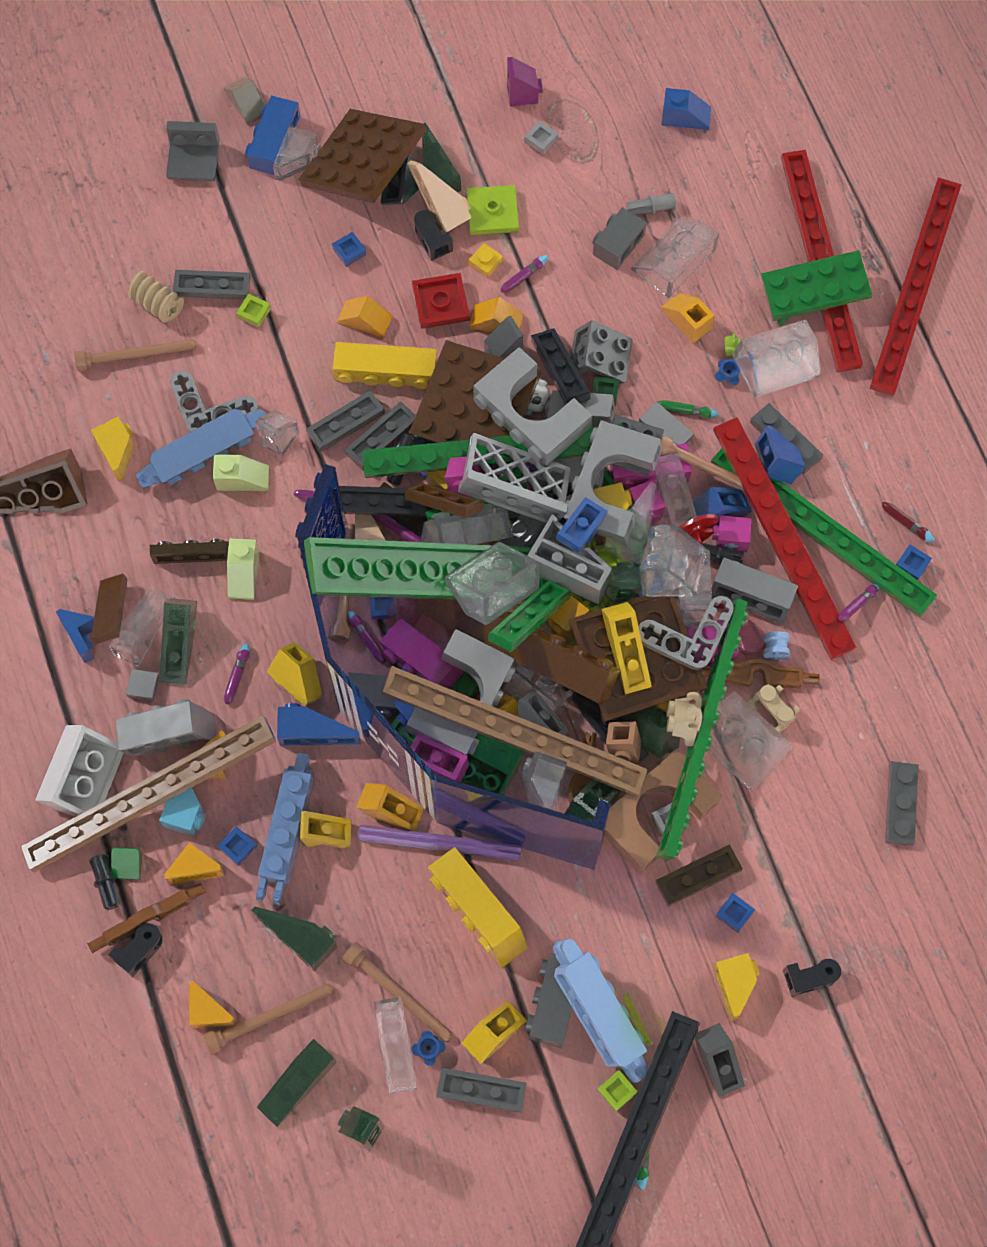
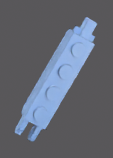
M572 939L556 941L552 947L560 963V966L555 969L554 974L557 983L606 1066L620 1067L632 1083H638L645 1078L648 1071L643 1057L647 1050L643 1045L644 1039L642 1035L633 1028L629 1021L628 1011L623 1005L619 1004L614 995V987L604 978L599 970L600 964L598 960L589 952L582 953L579 946Z

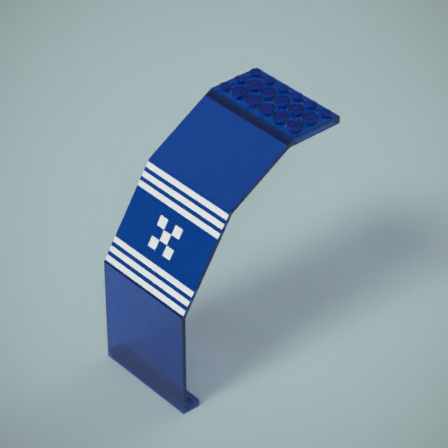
M325 464L322 473L318 472L315 477L313 486L315 492L313 498L308 497L304 512L307 514L304 522H299L295 537L298 538V548L301 551L303 568L305 569L325 660L339 712L356 731H359L360 736L437 823L502 843L520 845L522 849L595 870L604 839L611 803L600 800L594 821L591 822L435 775L332 659L321 611L324 596L312 594L304 540L309 537L345 539L347 525L336 467Z

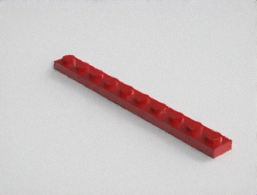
M806 150L782 153L781 161L807 261L811 262L832 257L834 253ZM847 304L820 310L836 372L861 369L863 362Z
M939 177L936 181L869 388L871 390L893 397L895 395L962 184Z
M738 417L715 426L713 432L733 471L738 476L743 490L790 582L798 585L796 593L830 660L854 650L857 647L844 622L839 621V612Z

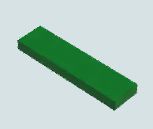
M548 580L489 633L488 641L512 652L570 599L571 591Z

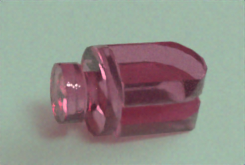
M752 620L746 621L744 626L740 627L738 636H741V641L738 649L744 655L754 654L764 643L762 635Z

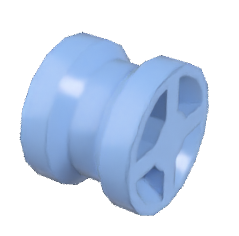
M781 631L765 633L763 635V642L766 644V648L763 650L764 658L770 660L789 658L790 650L787 648V643L790 641V635Z

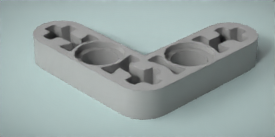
M178 371L171 377V387L189 433L197 429L196 423L200 422L203 426L209 423L208 418L214 420L220 413H227L237 409L242 411L243 415H246L248 413L243 408L248 405L251 411L259 409L254 398L244 396L205 410L190 373ZM184 380L188 390L187 393H183L179 381ZM188 400H195L198 403L197 407L193 410L185 409L184 404Z
M724 596L713 598L692 639L653 620H645L638 626L642 645L690 669L701 670L709 663L733 613V603ZM723 603L725 605L724 610L727 613L723 612L717 622L708 620V616L713 619L717 612V609L713 606ZM705 626L713 627L716 630V638L706 640L702 636V628ZM648 627L653 628L652 633L660 637L661 632L666 635L661 640L660 646H658L656 643L659 639L652 636L649 639H645V633L641 629L646 630ZM669 638L677 639L680 642V650L677 652L667 650L666 640ZM701 644L710 646V650L705 647L701 654V657L705 660L694 663V657L691 653L695 654Z

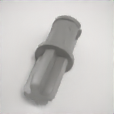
M674 193L656 197L649 195L646 199L628 202L626 207L634 215L646 213L654 215L657 211L676 209V198Z

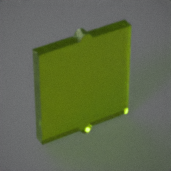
M624 994L623 997L646 1045H652L629 994Z

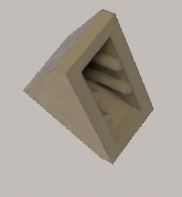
M244 77L224 87V91L246 125L262 118L261 113L264 103L253 80Z

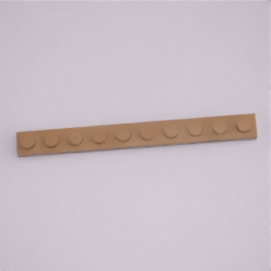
M394 666L388 672L381 694L634 796L640 793L647 769Z
M263 715L24 844L21 847L29 870L34 873L277 742L267 719Z

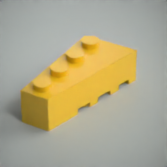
M455 847L428 866L432 875L429 878L431 884L438 892L442 890L447 896L445 901L454 912L458 910L463 917L461 921L469 932L473 931L476 934L481 947L486 953L489 952L501 969L528 949L520 926Z

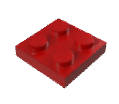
M461 273L412 281L421 329L470 321Z

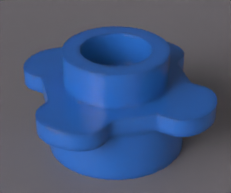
M732 359L720 360L718 362L719 371L715 374V379L719 382H729L733 386L737 385L740 381L738 378L739 373L743 369L741 364Z
M424 1031L421 1034L422 1038H420L417 1044L412 1046L411 1050L413 1055L420 1056L424 1059L426 1065L431 1066L435 1064L439 1053L445 1051L446 1046L443 1041H438L433 1037L432 1032ZM426 1046H431V1050L427 1051Z

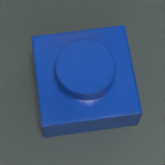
M353 232L332 243V249L345 267L366 255V249Z
M910 544L896 565L918 580L932 558Z
M370 597L371 619L398 618L397 598Z
M236 826L217 847L239 866L257 847V844Z
M732 892L715 917L739 933L755 909Z

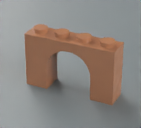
M678 749L671 754L668 751L663 754L656 762L658 766L652 771L647 769L639 795L634 796L621 791L616 797L618 801L613 806L607 804L596 815L598 817L596 827L639 874L658 859L656 857L659 846L640 826L636 816V807L649 794L655 792L675 794L685 756ZM703 775L697 778L695 785L698 788L695 801L692 804L690 803L689 810L699 820L714 809L723 797Z

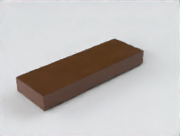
M421 483L405 491V500L464 518L483 511L482 500Z
M123 573L100 581L91 639L95 644L118 638L120 635L128 581Z

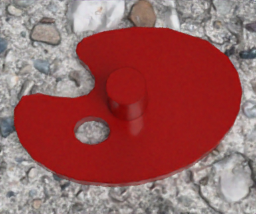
M707 514L683 523L667 538L668 548L672 551H680L691 548V546L693 548L701 547L703 545L702 542L713 535V529L706 528L719 522L718 516Z

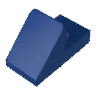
M585 497L558 532L556 540L579 553L585 544L588 545L591 542L608 510Z
M63 609L55 611L84 663L94 659L90 651L94 646L87 635L92 632L94 617Z

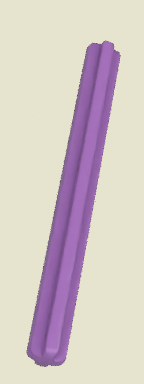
M360 825L358 831V838L361 841L445 852L455 847L460 854L518 861L521 855V846L515 844L370 825Z

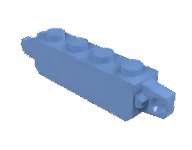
M233 409L156 450L151 454V463L135 474L143 489L161 482L163 485L167 482L170 486L184 479L182 474L190 470L192 473H196L205 468L206 464L204 462L214 458V455H229L228 449L234 446L240 449L252 442L250 438L254 436L253 430L265 423L267 419L266 412L261 409H255V411L243 415L242 411Z
M298 753L294 767L288 766V769H284L258 872L260 881L256 900H264L268 882L274 883L276 888L273 893V904L279 905L284 888L290 883L300 843L301 812L308 810L314 783L312 778L313 771L308 770L310 761L308 754Z

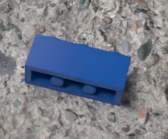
M271 95L268 104H264L262 108V119L260 124L257 123L255 125L254 138L252 143H248L246 147L245 157L248 158L250 169L277 176L301 114L299 102Z

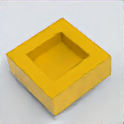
M483 243L468 259L471 267L488 278L503 262V256Z

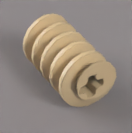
M145 270L138 272L130 283L128 290L129 298L136 301L139 306H143L153 316L159 317L162 322H170L180 314L184 305L183 297L178 299L176 292L170 293L169 287H163L160 281L155 282V278L148 276Z

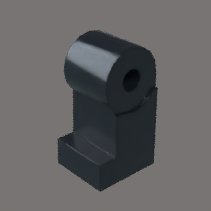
M429 210L417 212L414 217L415 232L430 260H435L453 252V240L449 233L441 234L436 225L434 213Z
M143 924L137 929L135 938L122 951L116 946L108 955L133 978L161 947L163 936L154 924Z
M829 958L820 961L816 966L802 970L799 969L798 962L790 964L783 969L790 995L794 997L833 985L841 976V967L838 962Z

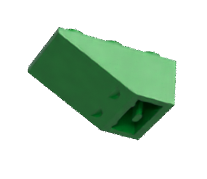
M477 733L475 738L480 741L473 755L466 754L469 766L461 782L471 785L479 792L482 799L498 806L518 771L526 752ZM458 795L452 805L462 810L465 802L464 796Z

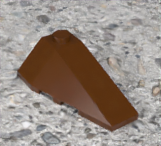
M71 448L44 457L0 477V514L30 511V514L39 513V511L65 513L88 504L82 471Z

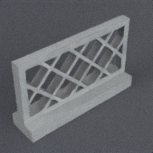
M473 433L470 438L463 479L459 483L458 492L545 523L548 522L553 514L558 519V522H560L567 512L568 504L565 503L571 467L554 461L545 466L540 460H534L529 452ZM476 444L485 446L489 453L482 456L476 448ZM500 454L510 455L514 462L506 464ZM494 458L500 468L492 471L486 460ZM524 463H533L538 471L531 473ZM479 464L486 474L473 471L472 466ZM518 466L524 477L516 479L510 469ZM504 472L510 483L499 480L496 475ZM549 472L561 473L562 479L555 482ZM542 475L549 485L541 488L535 478ZM528 481L535 491L524 489L521 484ZM553 490L558 500L548 497L545 492Z

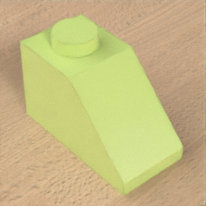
M214 455L213 480L217 491H269V465L242 455Z
M229 539L227 558L228 599L255 600L260 552L256 540Z

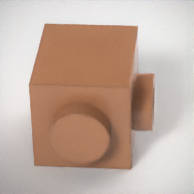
M609 722L606 740L609 754L634 764L639 763L642 741L636 722Z

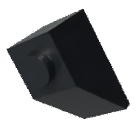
M410 156L406 158L383 190L380 204H405L419 190L407 164L410 161H414Z

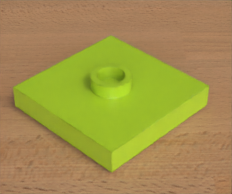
M515 185L467 188V201L470 205V210L468 211L471 215L469 219L470 235L519 232Z

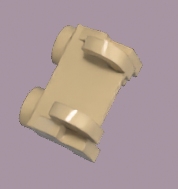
M768 684L756 692L755 696L746 705L753 712L759 708L756 705L758 702H761L779 724L776 728L773 724L767 727L774 738L796 720L795 715L800 712V708L795 706L792 710L778 696L783 691L781 685L774 688Z
M696 692L687 693V698H675V701L669 700L667 707V732H672V736L683 737L686 746L694 745L696 734L700 730L702 722V697ZM689 700H696V703L689 704Z

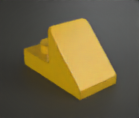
M302 811L300 839L307 847H314L320 844L340 848L350 847L351 819Z

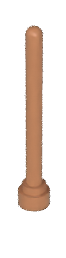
M191 339L97 354L85 353V350L74 352L77 371L80 372L87 371L89 367H93V364L193 350L196 348L197 343Z
M666 435L663 436L661 440L663 449L660 456L664 458L665 456L670 458L674 456L743 489L736 474L677 447V443L673 442V438Z
M354 523L347 525L345 539H355ZM338 596L336 621L330 626L328 639L333 642L346 643L350 640L351 630L346 623L349 596Z
M357 941L345 952L342 959L348 965H354L356 968L359 966L442 1041L449 1042L452 1039L450 1031L366 958L365 948Z
M325 984L222 1032L220 1029L215 1032L212 1029L204 1033L203 1037L211 1055L222 1051L221 1047L226 1046V1042L331 995L334 990L333 986Z

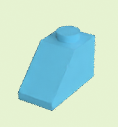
M193 788L166 801L159 819L163 827L193 837L197 830L202 829L205 814H203L204 811Z

